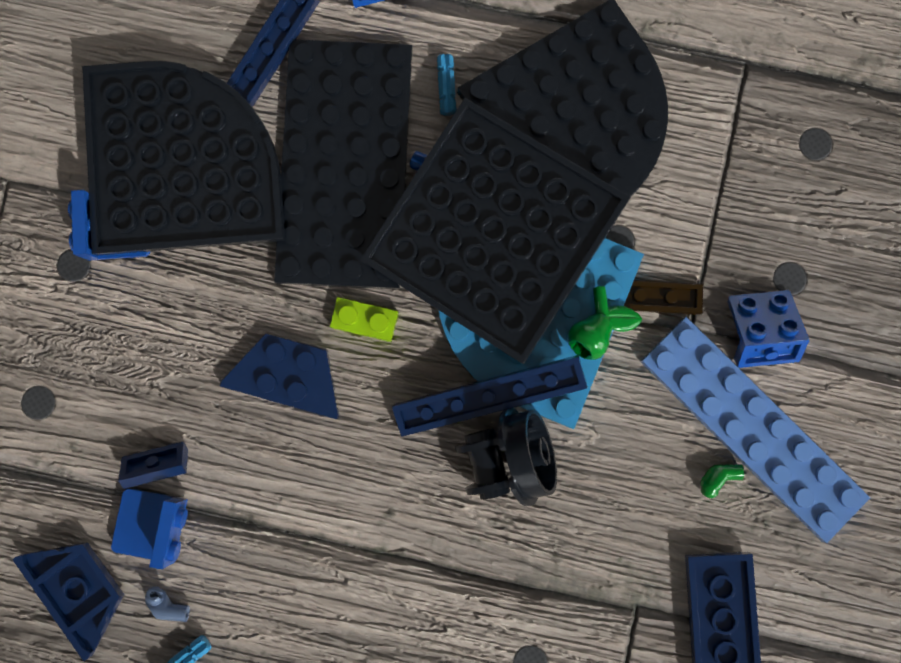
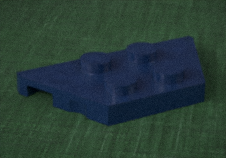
M265 334L220 383V387L333 419L339 418V409H337L334 393L335 387L330 371L328 351Z
M86 542L22 554L13 558L12 560L83 662L94 654L124 596L123 591L94 550Z

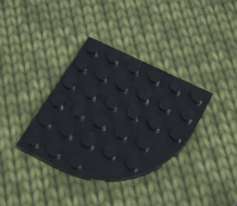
M615 0L604 2L459 86L457 89V93L462 101L464 98L470 100L630 197L637 192L650 175L664 145L668 124V101L662 74L650 50Z
M140 61L82 66L92 254L98 256L285 241L281 174L275 146L261 118L235 89L206 71L202 72L176 62Z

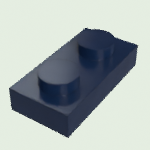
M184 441L123 456L121 458L118 481L123 489L185 474L187 473L188 448Z

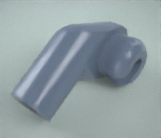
M151 587L146 591L145 603L156 619L187 622L190 613L189 605L173 604L166 592L160 587Z

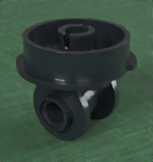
M514 408L504 409L499 417L498 434H495L494 428L474 432L464 436L465 443L455 446L456 453L468 452L470 464L473 466L475 483L465 487L467 495L479 494L481 500L491 499L509 493L511 488L513 495L520 504L532 506L537 502L538 497L552 495L556 490L557 465L553 444L542 417L535 410L519 413ZM504 450L510 474H507L501 454V451Z

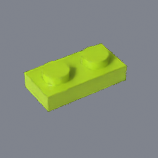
M337 297L330 328L392 343L399 312Z

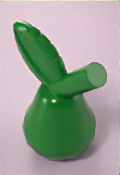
M604 286L593 288L596 313L576 322L569 330L567 336L571 349L577 355L587 360L599 359L606 353L612 330L619 332L630 331L636 328L642 321L641 316L631 308L625 306L608 308L606 287Z

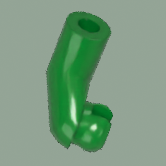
M741 464L711 466L700 482L702 495L707 498H714L719 494V490L726 480H743V466Z

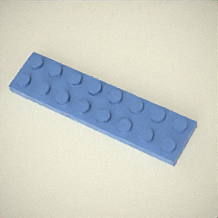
M684 317L640 361L821 542L827 544L870 499L821 448L687 317Z

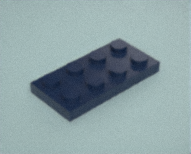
M750 552L685 555L692 663H761L753 554Z

